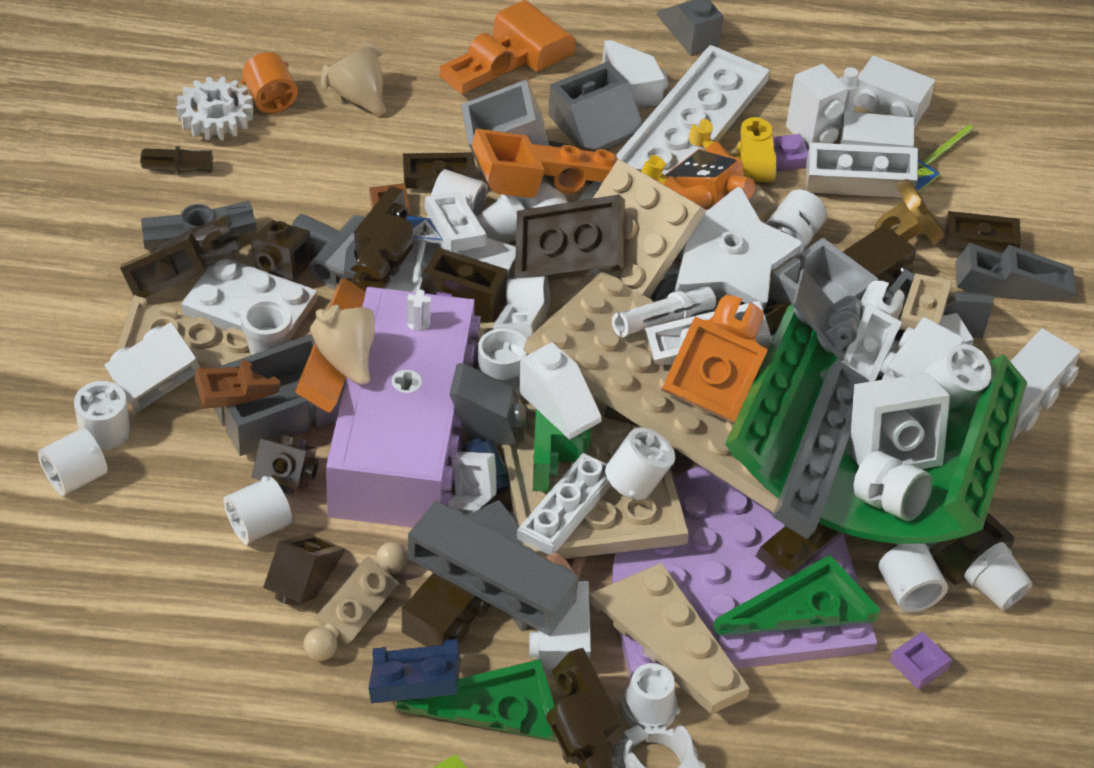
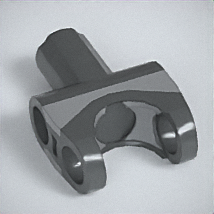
M301 213L295 218L292 226L310 230L312 253L316 256L309 262V270L317 281L336 290L343 277L355 284L351 278L356 272L350 271L357 260L353 232L364 220V216L353 215L340 230L306 214Z

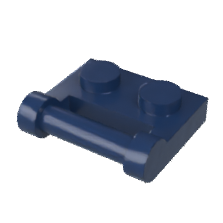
M458 639L445 640L444 645L390 651L387 650V647L373 648V665L368 687L371 703L454 695L458 693L461 665Z

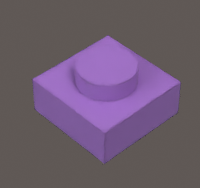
M801 134L773 137L774 151L776 152V172L806 168L808 150Z
M923 631L894 650L890 658V662L918 690L948 670L952 660Z

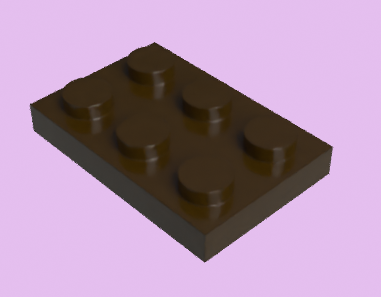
M617 194L518 210L515 278L546 276L548 281L600 274L602 271L624 270L625 199Z

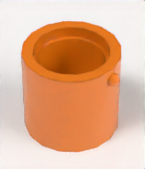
M273 52L260 53L250 58L243 67L241 83L248 88L258 109L264 113L271 114L282 112L289 108L295 102L298 95V87L287 68L289 66L288 62H284L280 55Z

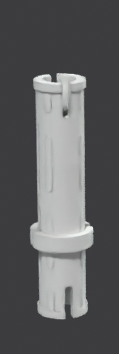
M706 286L686 293L676 291L670 293L666 299L623 312H616L612 317V326L618 336L625 337L629 334L645 330L648 327L689 318L693 314L712 310L716 305V297L713 290Z

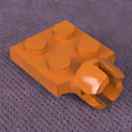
M725 295L720 299L713 317L709 320L694 317L661 391L734 424L768 349L756 342V335L764 319V312L750 302L740 321L734 318L743 298Z

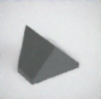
M950 291L943 316L957 313L971 336L983 339L993 306L994 296L977 292Z

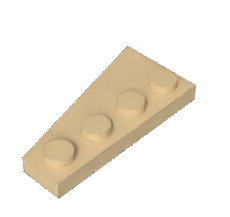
M136 295L133 296L116 349L117 352L125 347L131 348L141 342L145 334L157 326L164 327L172 323L196 357L200 368H216L252 355L249 351L246 334L242 330L233 327L224 330L213 326L212 320L200 316L194 320L179 315L178 309L162 305L161 308L149 305L145 298Z
M662 563L589 594V604L597 612L602 610L614 621L613 626L625 637L629 634L644 648L643 653L654 663L660 662L671 671L674 681L710 714L748 698L749 686Z

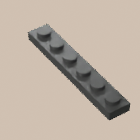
M838 359L828 369L772 516L806 539L817 528L851 433L854 384L869 382L867 378Z

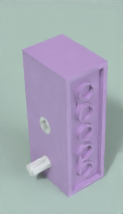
M367 287L363 308L371 309L375 316V335L368 359L371 380L368 384L360 385L346 377L326 465L328 517L413 528L435 501L449 507L448 501L453 497V492H450L451 486L454 484L451 457L456 456L458 451H462L461 447L464 437V430L458 429L462 428V420L458 416L449 393L456 364L465 363L473 367L478 362L479 342L473 341V339H478L481 316L474 315V299L425 294L424 290L407 292Z

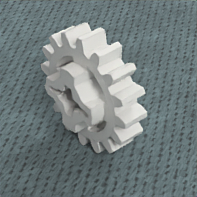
M222 76L218 82H213L211 77H207L206 83L203 84L195 80L193 81V89L184 87L183 95L177 96L178 121L182 122L184 130L191 128V133L194 137L200 133H204L205 140H209L212 135H217L220 140H224L225 133L235 137L237 136V128L246 130L248 128L247 121L253 120V97L248 95L247 87L239 88L237 80L229 84L226 83L225 77Z

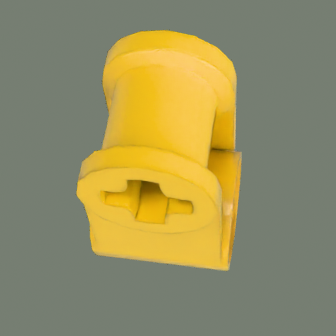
M748 118L742 123L740 131L741 141L737 144L736 149L737 158L743 164L744 177H751L754 182L773 183L776 175V152L773 145L772 126L762 118Z

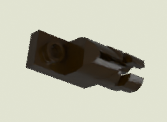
M390 186L353 232L357 260L350 269V271L356 272L351 279L365 292L367 287L386 289L391 282L392 277L390 276H395L399 272L400 266L414 249L412 224L407 221L408 208L405 206L403 189Z
M226 214L204 225L188 230L175 238L158 244L156 250L121 264L120 270L133 296L146 298L200 275L206 271L207 266L229 257L234 252L242 250V243L238 234L223 239L216 248H212L210 244L213 239L230 232V225L233 223L230 217Z
M584 648L570 651L552 670L556 685L565 698L559 700L545 715L547 723L563 752L562 757L566 764L569 762L577 764L579 768H620L612 744L607 738L622 724V721Z

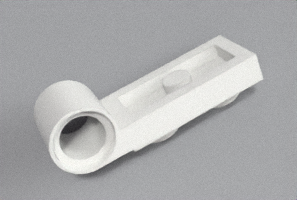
M546 276L507 280V305L493 325V330L504 328L516 330L527 339L540 328L550 307V288Z

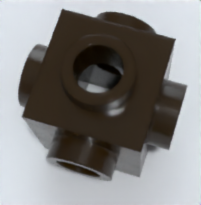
M271 220L252 237L251 249L254 254L256 269L278 277L294 280L312 260L310 230L292 226L283 221Z
M283 433L282 438L276 436L260 438L251 478L262 480L264 476L272 477L278 483L283 493L293 494L294 489L299 490L307 487L309 482L314 481L319 467V460L315 458L317 448L305 445L306 438L294 434Z

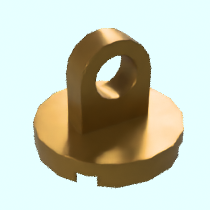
M908 179L897 183L895 186L904 201L884 213L875 223L874 230L884 224L889 228L900 224L895 232L906 241L924 231L934 245L941 242L945 238V232L934 214L930 212L928 206L924 203V199L916 187Z

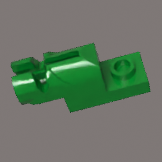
M536 409L532 491L549 492V475H558V462H576L582 453L586 454L591 443V428L569 440Z

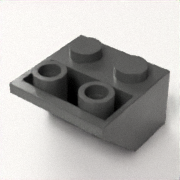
M609 61L550 84L548 116L576 146L605 150L629 140L643 124L628 81Z

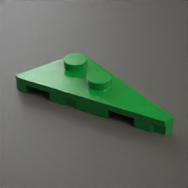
M828 555L719 616L714 621L713 629L719 636L873 623L879 619L881 610L831 555Z
M541 659L460 678L458 693L454 695L395 701L397 711L557 742L545 716L555 705Z

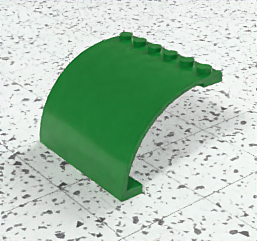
M793 304L787 307L725 443L733 457L740 461L763 487L778 499L828 369L838 359L833 352H827L822 347L814 329L809 324H804L799 320L794 312ZM1003 354L991 360V379L989 384L958 408L948 410L943 466L921 469L930 473L932 477V491L924 510L911 521H905L885 512L883 508L879 509L856 498L853 484L859 465L849 455V436L819 524L859 538L898 544L942 542L964 537L982 530L1027 386L1025 378ZM877 375L875 381L882 380L883 377Z

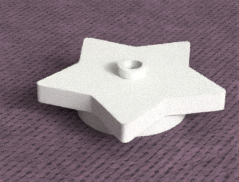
M737 187L709 210H705V215L681 249V264L675 291L686 293L706 286L713 290L716 297L722 298L725 295H733L743 298L742 302L746 304L760 301L764 311L768 300L770 272L796 255L802 243L799 239L761 222L743 190Z

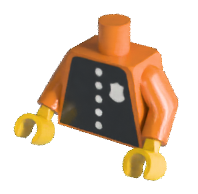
M701 119L698 128L695 124H692L689 132L690 143L697 147L704 146L705 150H696L665 175L662 172L666 163L657 155H651L649 160L645 161L641 170L642 173L696 203L704 210H709L737 187L743 190L747 199H750L755 191L753 178L744 177L742 161L737 157L730 156L718 141L713 142L710 138L713 125L707 119Z

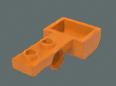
M523 0L499 11L494 19L493 36L488 33L478 35L471 42L468 53L440 66L439 77L462 95L524 64H527L535 72L554 65L574 55L576 39L529 1Z
M476 129L472 142L473 152L490 188L497 194L517 197H535L538 194L543 175L551 177L559 192L573 194L584 186L586 180L603 182L618 160L616 155L607 150L599 149L591 152L580 150L571 145H563L560 148L531 144L527 135ZM571 168L566 173H562L564 170Z

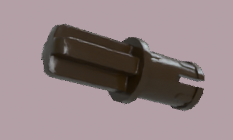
M176 146L175 150L145 148L141 151L140 164L143 169L175 170V174H180V171L212 173L213 150L181 149L180 146Z

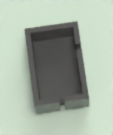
M312 334L216 367L239 368L241 361L245 359L253 364L251 370L266 379L274 376L281 383L279 392L243 404L213 408L222 425H226V432L240 456L257 451L260 438L268 436L282 438L283 433L300 435L309 431V424L314 423L315 427L319 428L337 421L345 382L338 402L330 413L322 410L295 392L315 343Z

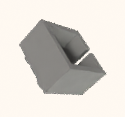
M527 79L461 104L468 145L484 177L485 175L472 149L476 129L527 135L531 144L549 146L542 112Z
M822 238L800 254V259L794 257L773 272L768 298L776 301L777 304L787 302L793 304L802 269L808 272L833 303H836L845 296H855L861 301L868 285L872 281H878V278L826 239Z

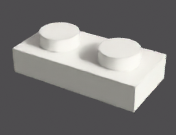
M460 191L425 197L424 209L450 252L465 251L485 246L487 234Z

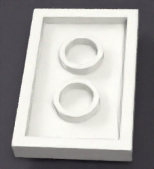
M225 258L209 265L181 303L183 315L194 319L200 316L212 320V325L227 330L233 327L243 331L239 313L249 302L263 297L277 298L285 302L291 310L294 327L289 331V342L317 302V290Z

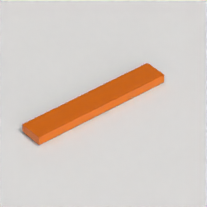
M343 277L336 287L328 309L333 305H339L341 310L363 307L366 292ZM314 343L295 392L312 404L330 413L338 402L346 376L336 370L322 356Z

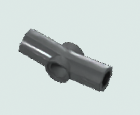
M250 201L211 209L203 204H193L184 208L181 215L141 218L144 249L157 248L158 244L227 214L233 222L230 225L231 230L213 239L210 242L213 248L217 240L225 239L235 234L242 235L257 231L253 208Z

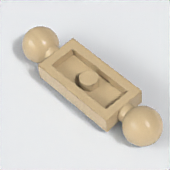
M397 542L383 544L376 553V562L367 556L314 619L323 627L312 629L304 638L303 647L309 658L315 661H326L335 654L337 639L345 646L354 639L399 584L390 575L402 572L408 564V552L403 545Z

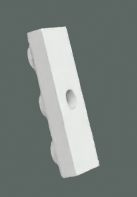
M582 453L517 529V539L548 555L556 553L611 487L605 472L607 464Z

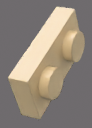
M915 273L900 321L902 323L899 329L905 331L908 327L915 329L923 317L941 325L952 281Z

